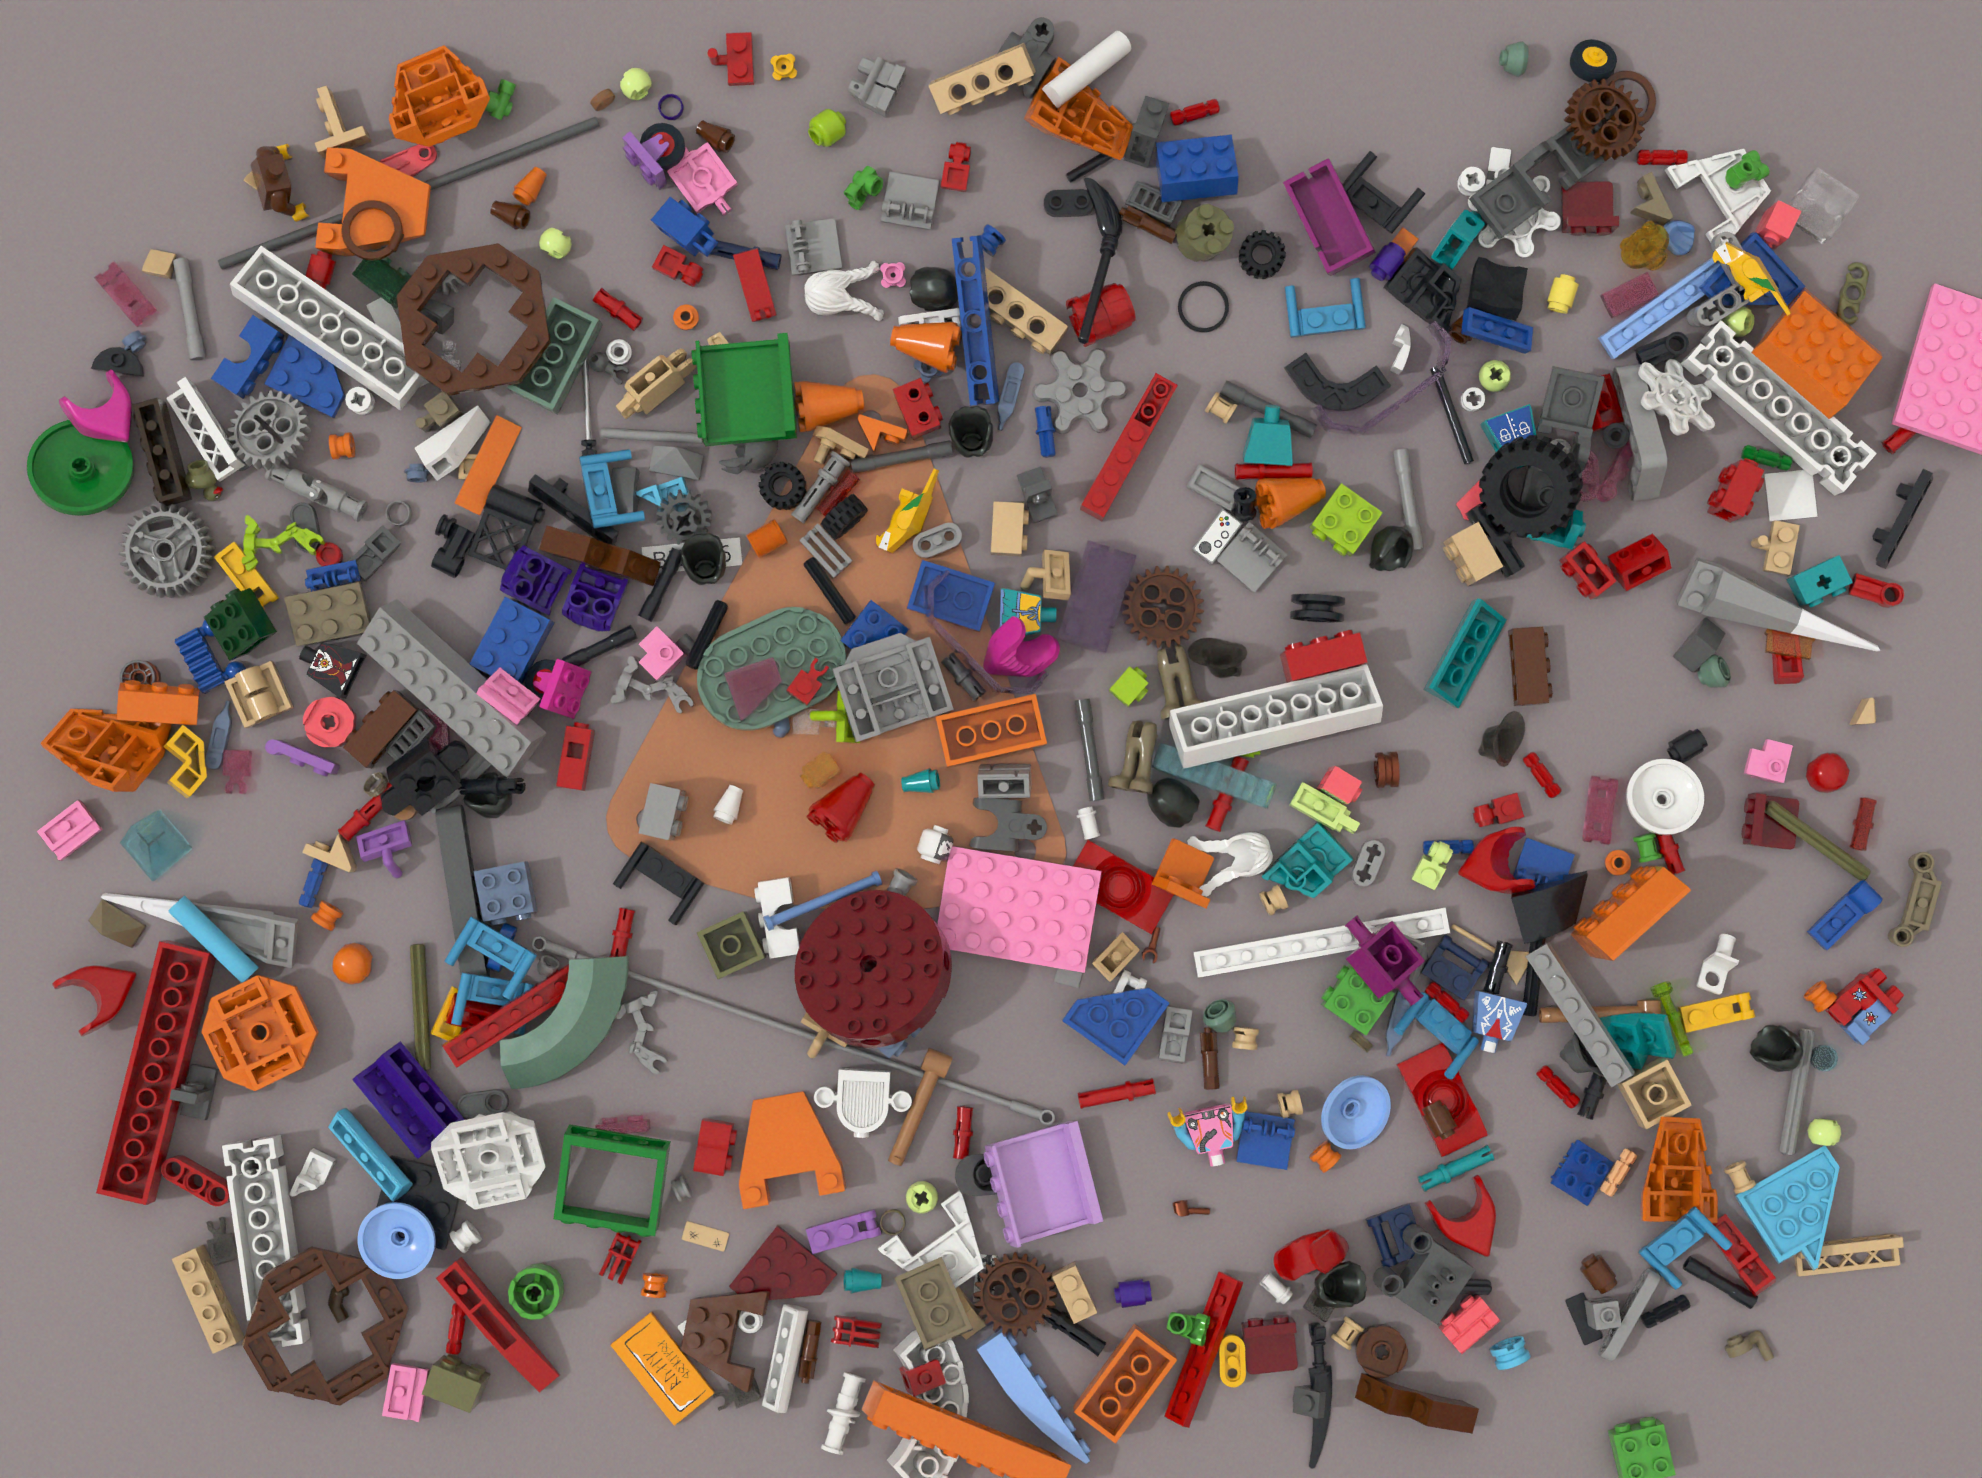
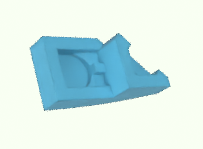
M680 477L660 485L655 484L636 491V494L662 507L660 505L662 499L669 501L668 493L671 492L674 496H677L678 490L681 489L683 495H686L688 488L684 477Z

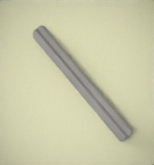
M1805 1028L1799 1030L1798 1037L1802 1041L1804 1053L1798 1067L1793 1069L1780 1144V1152L1787 1155H1794L1796 1150L1815 1036L1813 1030Z

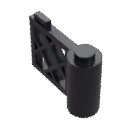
M494 484L487 496L485 510L468 555L506 570L508 565L503 563L499 553L511 548L515 554L517 552L516 545L520 544L519 549L523 545L527 546L535 524H540L544 518L545 509L542 508L543 503ZM489 515L499 519L502 529L493 533L489 532L486 525ZM504 521L511 523V525L506 526ZM515 526L526 529L522 540L513 543L508 529ZM483 531L486 533L484 537H482ZM504 531L510 545L497 550L492 536ZM488 538L493 552L487 555L477 553L476 550L479 542ZM495 555L497 560L492 559L490 557Z

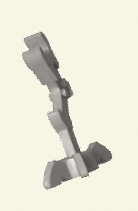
M633 656L628 657L627 663L629 665L624 668L616 687L617 695H613L611 698V703L623 702L626 700L625 692H627L630 686L641 691L645 699L651 701L650 693L667 690L675 710L680 714L683 713L679 706L681 701L686 700L691 707L694 706L693 700L685 690L672 681L674 679L672 675L665 676L662 681L650 685L632 679L633 672L639 669L638 663Z
M657 990L650 992L648 996L642 995L622 1003L621 1009L615 1017L621 1019L625 1013H632L638 1030L635 1040L629 1044L628 1052L629 1054L634 1052L640 1059L639 1062L654 1074H658L660 1069L654 1066V1061L661 1060L665 1063L667 1058L665 1055L643 1046L646 1030L654 1031V1027L645 1021L640 1009L645 1007V1005L653 1006L657 999Z

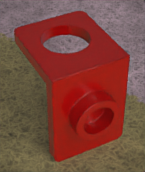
M937 1359L910 1370L903 1366L899 1368L906 1391L914 1397L946 1383Z

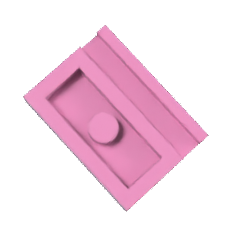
M501 668L491 675L479 687L476 693L516 725L540 701L538 696Z
M77 800L37 832L51 851L56 854L57 859L63 861L103 829L97 824L96 819L83 802Z
M392 1363L382 1416L419 1422L425 1399L422 1391L428 1379L430 1369Z

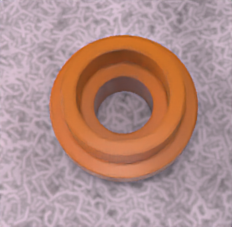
M684 304L675 310L673 319L678 328L690 330L697 325L699 314L693 306ZM689 313L690 319L683 321L681 319L682 314Z
M1622 850L1611 851L1605 858V867L1613 875H1623L1630 869L1631 859ZM1616 858L1622 860V866L1619 868L1614 864Z

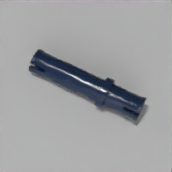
M716 240L719 244L710 253L711 255L734 260L733 254L758 248L762 265L775 270L779 269L782 258L781 254L762 251L760 247L754 246V248H749Z

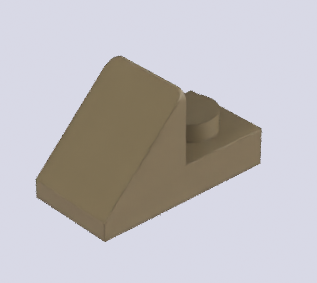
M1650 172L1642 176L1637 181V191L1646 202L1635 207L1630 213L1665 225L1674 218L1653 173Z

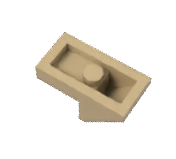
M341 834L337 835L331 851L329 850V845L320 841H315V844L306 843L302 853L347 872H355L357 869L347 840Z
M1122 932L1093 960L1092 964L1111 982L1140 949Z

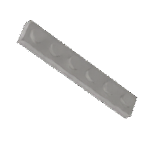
M1550 942L1526 955L1525 957L1609 1085L1613 1087L1633 1076L1634 1070Z

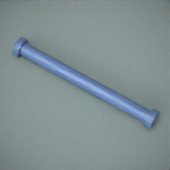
M877 871L871 872V876L771 917L766 915L763 917L764 923L768 931L773 930V926L873 885L878 887L882 885L881 878Z

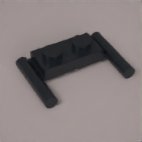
M1369 151L1343 182V186L1353 205L1393 234L1424 197L1425 193L1420 188H1417L1404 205L1399 207L1361 177L1377 158L1373 152Z
M642 841L613 882L616 887L622 889L636 868L681 898L682 900L668 919L669 922L676 926L705 884Z

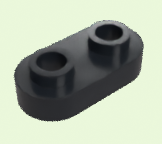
M1084 189L1052 190L1046 194L1043 204L1045 212L1052 217H1082L1088 215L1094 207L1088 191ZM1084 198L1086 204L1081 206L1077 203V200ZM1053 199H1059L1061 204L1054 206L1051 202Z

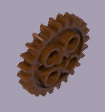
M1595 79L1589 84L1584 83L1572 94L1573 96L1567 101L1569 106L1564 110L1569 114L1564 121L1571 123L1566 131L1574 132L1575 134L1570 140L1578 139L1579 144L1577 148L1586 147L1585 155H1588L1591 151L1594 152L1596 160L1601 155H1603L1604 161L1611 157L1617 160L1620 156H1626L1637 146V143L1642 139L1640 134L1645 130L1644 127L1640 126L1645 121V118L1638 116L1643 111V108L1635 107L1639 100H1631L1632 91L1625 94L1623 92L1624 85H1621L1618 89L1615 88L1614 80L1608 85L1605 79H1602L1599 83ZM1614 106H1617L1618 110L1595 134H1592L1591 130Z
M1156 566L1154 574L1145 569L1146 577L1143 578L1137 574L1136 578L1139 583L1136 584L1130 581L1129 585L1133 591L1124 592L1129 597V600H1124L1121 603L1128 607L1127 610L1122 611V615L1129 616V619L1124 624H1132L1134 626L1130 634L1137 631L1140 633L1138 641L1146 637V646H1149L1152 641H1156L1158 649L1162 642H1165L1166 647L1170 648L1172 640L1177 645H1180L1181 636L1186 640L1189 639L1188 630L1193 633L1197 631L1192 624H1200L1202 620L1196 617L1197 614L1204 613L1203 609L1197 608V605L1204 602L1203 599H1196L1201 589L1193 590L1192 587L1196 581L1187 583L1188 574L1186 573L1179 577L1178 568L1173 574L1170 573L1169 566H1166L1164 572H1160L1159 567ZM1147 587H1155L1157 589L1158 597L1156 599L1150 600L1145 596L1144 591ZM1172 590H1180L1184 596L1183 601L1179 603L1173 602L1170 598ZM1161 601H1165L1166 606L1184 607L1185 611L1180 612L1167 609L1162 614L1159 608L1141 607L1140 603L1159 605ZM1152 612L1156 618L1155 623L1152 625L1143 623L1142 614ZM1177 615L1181 620L1180 626L1177 628L1170 627L1167 623L1168 616Z
M1014 1252L1013 1258L1010 1260L1006 1254H1003V1262L1001 1263L997 1258H994L995 1266L991 1267L986 1264L988 1273H979L983 1282H975V1286L980 1291L973 1293V1296L981 1300L974 1305L978 1309L983 1308L978 1313L979 1317H987L984 1322L986 1326L994 1323L993 1331L995 1333L1002 1328L1004 1337L1008 1335L1009 1331H1012L1014 1338H1017L1018 1331H1022L1024 1336L1027 1337V1329L1029 1328L1036 1333V1324L1039 1323L1045 1326L1043 1317H1052L1048 1308H1056V1304L1050 1300L1057 1297V1292L1050 1291L1056 1287L1055 1282H1048L1052 1277V1273L1047 1272L1043 1274L1046 1269L1045 1264L1037 1267L1038 1260L1036 1257L1031 1262H1028V1255L1026 1253L1021 1260L1016 1252ZM1019 1272L1027 1274L1026 1280L1022 1283L1014 1281V1276ZM1003 1276H1008L1015 1291L1019 1293V1297L1028 1311L1027 1315L1022 1313L1015 1298L1012 1297ZM997 1285L1005 1287L1001 1295L994 1296L991 1294L993 1287ZM1029 1295H1038L1040 1297L1038 1303L1035 1305L1027 1304L1026 1299ZM1009 1307L1017 1309V1314L1013 1318H1006L1004 1316L1005 1310Z

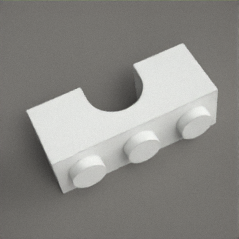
M790 877L758 882V887L754 888L756 902H761L762 913H758L760 928H765L766 938H762L764 953H769L770 959L796 955L801 943L798 927L784 928L778 924L773 926V930L768 931L763 917L769 915V917L775 915L781 905L794 902Z

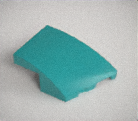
M1317 822L1288 848L1261 877L1267 881H1274L1288 889L1297 890L1306 896L1315 898L1333 882L1334 876L1353 860V857L1321 823Z
M1629 1013L1600 1018L1632 1068L1642 1069L1648 1055L1674 1058L1676 1048L1667 1015Z

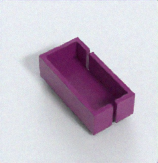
M1328 158L1308 169L1312 178L1308 179L1307 175L1301 172L1284 181L1283 184L1315 249L1320 251L1318 255L1327 274L1332 276L1376 252L1332 162Z

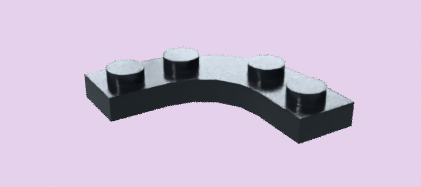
M1304 353L1284 368L1297 388L1308 400L1329 410L1346 411L1361 407L1391 387L1377 365L1356 380L1343 384L1327 380L1319 372L1307 353Z

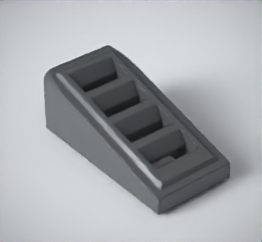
M1136 181L1125 205L1147 213L1148 216L1171 226L1181 207L1182 201L1162 202L1158 211H1155L1153 208L1157 200H1161L1160 191ZM1141 190L1145 193L1140 202L1137 203L1135 199ZM1148 196H1153L1148 207L1144 206ZM1168 204L1171 207L1167 215H1164L1162 212Z
M430 299L420 311V313L439 326L436 331L439 334H443L454 323V308L447 304Z
M418 710L389 743L386 751L396 761L425 738L430 739L437 725L423 710ZM420 723L425 728L424 731L418 726Z

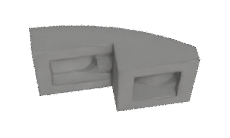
M1167 1006L1158 1060L1184 1064L1192 1010Z

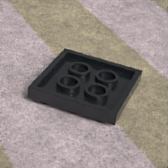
M391 1155L390 1158L413 1183L412 1187L394 1202L405 1203L420 1210L428 1218L434 1229L435 1248L446 1250L459 1198L443 1189L436 1166ZM382 1189L377 1207L386 1203H393ZM398 1232L400 1238H405L403 1232Z

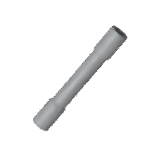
M188 258L174 259L173 265L182 303L189 357L192 361L205 359L202 336L199 331L191 285L192 277Z
M1399 449L1393 451L1399 479L1406 529L1413 538V551L1422 550L1424 548L1421 528L1417 518L1408 449Z

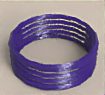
M664 95L658 103L661 116L667 120L678 119L683 113L684 106L677 95ZM667 98H676L681 103L680 112L673 117L665 116L661 112V104Z

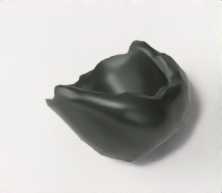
M924 267L916 270L911 277V289L909 291L911 301L916 306L924 308L925 311L947 310L958 302L956 277L950 271L938 267Z
M964 406L953 413L948 424L949 435L956 451L967 458L983 456L991 448L993 442V423H991L987 409L979 406Z
M1387 526L1376 533L1371 545L1369 567L1375 568L1378 571H1393L1400 567L1406 568L1413 552L1411 533L1406 528L1398 526Z
M710 533L703 535L695 534L685 541L680 553L682 565L689 578L698 585L717 583L724 576L726 570V554L719 537Z
M496 772L486 773L479 779H494L500 775ZM467 794L463 800L464 805L471 808L477 814L485 818H498L511 807L512 794H505V796Z
M1172 778L1157 781L1153 786L1152 794H1147L1151 811L1168 827L1181 828L1184 824L1189 823L1195 812H1197L1200 802L1196 794L1188 786Z
M1766 1025L1757 1033V1037L1753 1039L1750 1054L1755 1061L1775 1072L1795 1069L1798 1067L1804 1053L1802 1041L1799 1037L1782 1025Z
M1350 1261L1340 1263L1326 1274L1320 1272L1315 1278L1314 1284L1318 1298L1326 1306L1333 1308L1353 1307L1354 1304L1360 1303L1366 1297V1276L1361 1270V1266Z

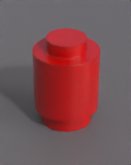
M318 251L317 255L311 254L305 276L326 290L327 285H330L336 261L332 260L333 255Z

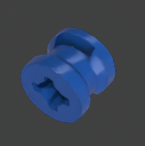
M989 224L984 227V232L981 235L983 251L990 256H994L996 248L999 245H1003L1006 239Z

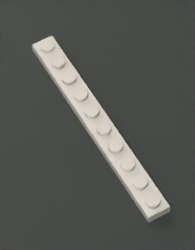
M1446 908L1363 922L1371 933H1376L1393 921L1403 934L1414 939L1450 933ZM1342 925L1193 952L1197 977L1199 978L1356 950L1359 947V942L1348 928Z

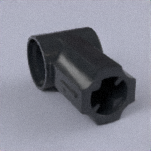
M1673 332L1666 337L1636 348L1635 354L1638 364L1647 362L1654 366L1680 356L1688 348V338L1682 332ZM1670 339H1676L1680 342L1681 348L1679 351H1674L1670 348Z
M454 524L444 546L440 547L436 552L431 567L452 578H456L462 570L465 562L464 556L474 539L475 533L458 524Z

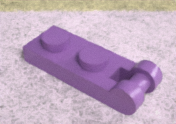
M272 739L267 741L265 745L267 753L287 755L291 757L289 762L304 767L305 763L314 767L313 772L326 777L329 773L337 774L340 768V764L281 740Z
M875 1209L806 1228L812 1254L881 1235L880 1227H877L875 1222L877 1217ZM865 1221L867 1229L860 1231L858 1222Z

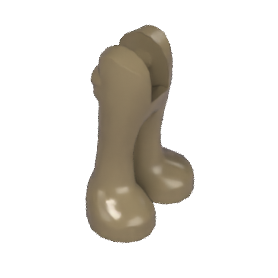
M1174 645L1177 663L1169 664L1165 648L1157 650L1158 669L1165 696V706L1160 711L1161 720L1170 719V710L1181 708L1175 686V677H1178L1184 707L1206 702L1198 699L1195 694L1189 661L1182 645Z
M1132 721L1126 739L1123 769L1120 775L1109 778V787L1130 792L1152 794L1151 764L1158 737L1157 725L1155 723L1146 722L1143 725L1142 721ZM1140 753L1139 766L1137 769L1138 755Z

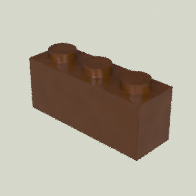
M1543 626L1508 630L1514 706L1549 703V698H1552L1553 691L1552 685L1548 683L1547 673H1550L1551 669L1549 657L1546 658L1545 647H1548L1549 644L1547 632H1544Z
M399 691L386 692L379 700L381 705L375 711L371 710L362 720L364 724L358 731L356 729L353 730L345 739L347 743L343 748L365 768L372 769L386 753V748L393 738L420 710Z

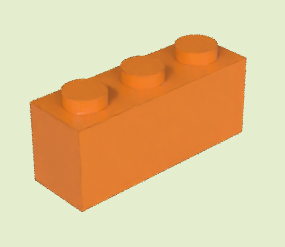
M127 680L125 683L120 682L117 720L197 725L200 690L190 684H180L176 687L168 686V684L163 682H154L152 685L141 684V682L136 680Z

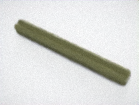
M1768 801L1766 803L1765 813L1858 880L1861 881L1868 878L1871 873L1869 868L1777 802Z
M413 944L410 946L415 1056L420 1066L425 1071L431 1069L425 946L424 944Z

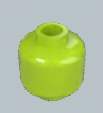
M825 109L810 120L809 136L816 145L830 147L845 136L846 120L840 112Z

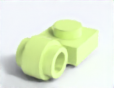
M1434 841L1428 851V855L1431 858L1425 855L1422 856L1412 875V880L1435 890L1446 871V865L1442 864V862L1447 864L1452 856L1453 850L1449 848L1450 845L1441 841L1438 843Z

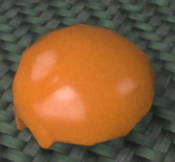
M358 943L345 944L334 956L333 972L341 982L350 985L361 983L371 972L372 954L364 945Z

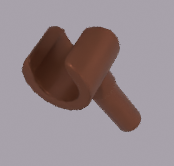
M1155 927L1149 946L1142 952L1143 961L1148 952H1152L1155 955L1152 964L1157 961L1156 946L1161 928Z
M1187 1200L1173 1202L1174 1213L1181 1217L1188 1216L1189 1214H1210L1209 1208H1188Z

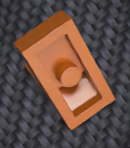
M859 414L858 422L874 454L876 453L881 435L885 436V441L898 445L899 441L906 442L908 436L907 429Z

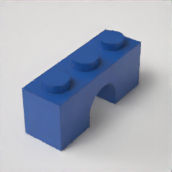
M252 315L239 335L250 345L251 354L249 358L243 363H233L224 358L211 377L212 380L242 399L246 395L251 394L256 385L255 380L259 374H263L267 370L270 357L273 353H277L283 345L282 339L284 335Z

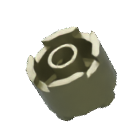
M1202 204L1194 208L1178 222L1175 230L1179 244L1178 249L1186 258L1194 262L1213 259L1230 244L1234 225L1233 221L1229 219L1222 209L1211 204Z

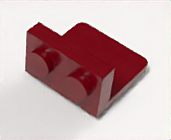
M1577 182L1568 190H1565L1563 186L1561 187L1562 233H1571L1573 236L1596 233V235L1604 236L1612 234L1619 227V216H1613V184L1611 182Z
M1760 793L1748 794L1744 804L1746 817L1741 833L1743 844L1793 849L1796 843V835L1765 813V805L1768 801H1775L1798 818L1799 801L1792 798L1766 796L1767 794Z
M1278 1315L1274 1316L1271 1320L1251 1318L1248 1319V1322L1241 1323L1245 1345L1246 1370L1249 1374L1297 1369L1298 1362L1294 1334L1297 1331L1296 1322L1292 1317Z

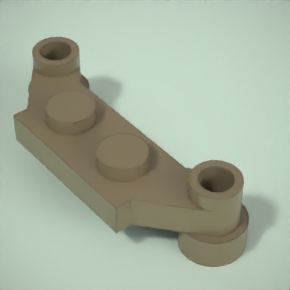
M1918 852L1908 860L1909 867L1914 873L1901 924L1891 929L1888 933V939L1896 946H1909L1913 942L1915 935L1922 930L1929 931L1942 882L1937 881L1932 870L1935 863L1934 858L1927 852ZM1918 859L1921 860L1920 866H1918V863H1917V862H1918ZM1898 933L1901 935L1899 940L1897 939Z

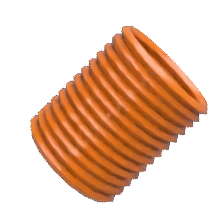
M775 519L746 535L759 558L788 542Z

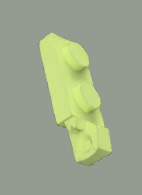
M1303 782L1289 806L1338 832L1344 829L1354 834L1360 825L1359 822L1349 817L1351 812L1346 809V806Z

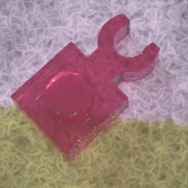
M224 750L223 775L230 776V780L225 785L226 793L232 794L233 786L238 784L240 787L239 794H246L247 785L243 781V776L251 777L252 751Z

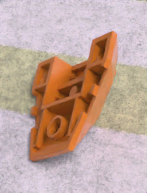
M443 45L397 65L394 83L396 93L391 101L393 111L389 114V122L396 139L430 147L476 128L490 100V96L483 79L479 76L477 77L471 68L461 63L460 59Z
M1058 56L1038 87L1024 120L1047 135L1121 160L1127 149L1133 125L1113 105L1109 108L1099 97L1102 93L1097 88L1092 90L1089 86H1086L1058 109L1042 90L1046 84L1071 66Z
M70 709L45 737L41 745L90 784L113 792H134L164 757L166 749L163 746L168 741L172 724L117 720V714L103 713V710Z
M1661 1117L1641 1192V1221H1677L1695 1206L1711 1223H1718V1197L1716 1189H1712L1709 1175L1712 1174L1711 1166L1706 1165L1704 1151L1707 1150L1700 1118Z

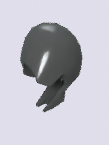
M778 440L733 444L737 446L735 449L737 458L721 460L719 464L726 466V468H721L723 471L737 475L744 470H760L768 465L776 456Z

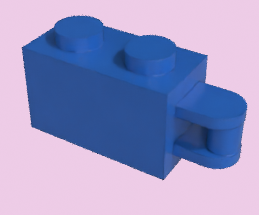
M669 197L651 221L661 232L694 257L698 252L708 257L719 244L712 237L714 233L708 227L710 222L700 213L696 216L691 213L693 209L683 200L677 202Z

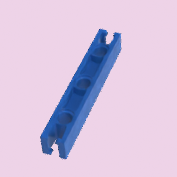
M981 235L970 236V241H973V257L969 258L964 257L961 243L964 242V238H952L970 406L984 403L983 398L979 399L978 384L982 383L987 384L990 399L985 400L986 404L999 402ZM968 262L975 265L976 271L973 276H968L965 273L964 268ZM972 314H977L981 318V325L978 328L972 326L970 322ZM978 365L984 366L987 370V375L984 379L976 375Z

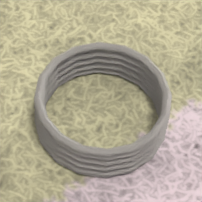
M393 501L387 506L385 515L391 524L403 526L410 521L412 511L405 502ZM396 503H403L408 508V517L400 524L393 523L389 518L390 507Z

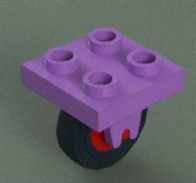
M657 123L644 131L640 142L630 131L622 137L625 145L623 150L628 161L634 167L639 166L643 172L641 175L650 186L655 184L659 190L664 187L667 181L663 170L676 166L684 156L685 141L681 132L673 125Z

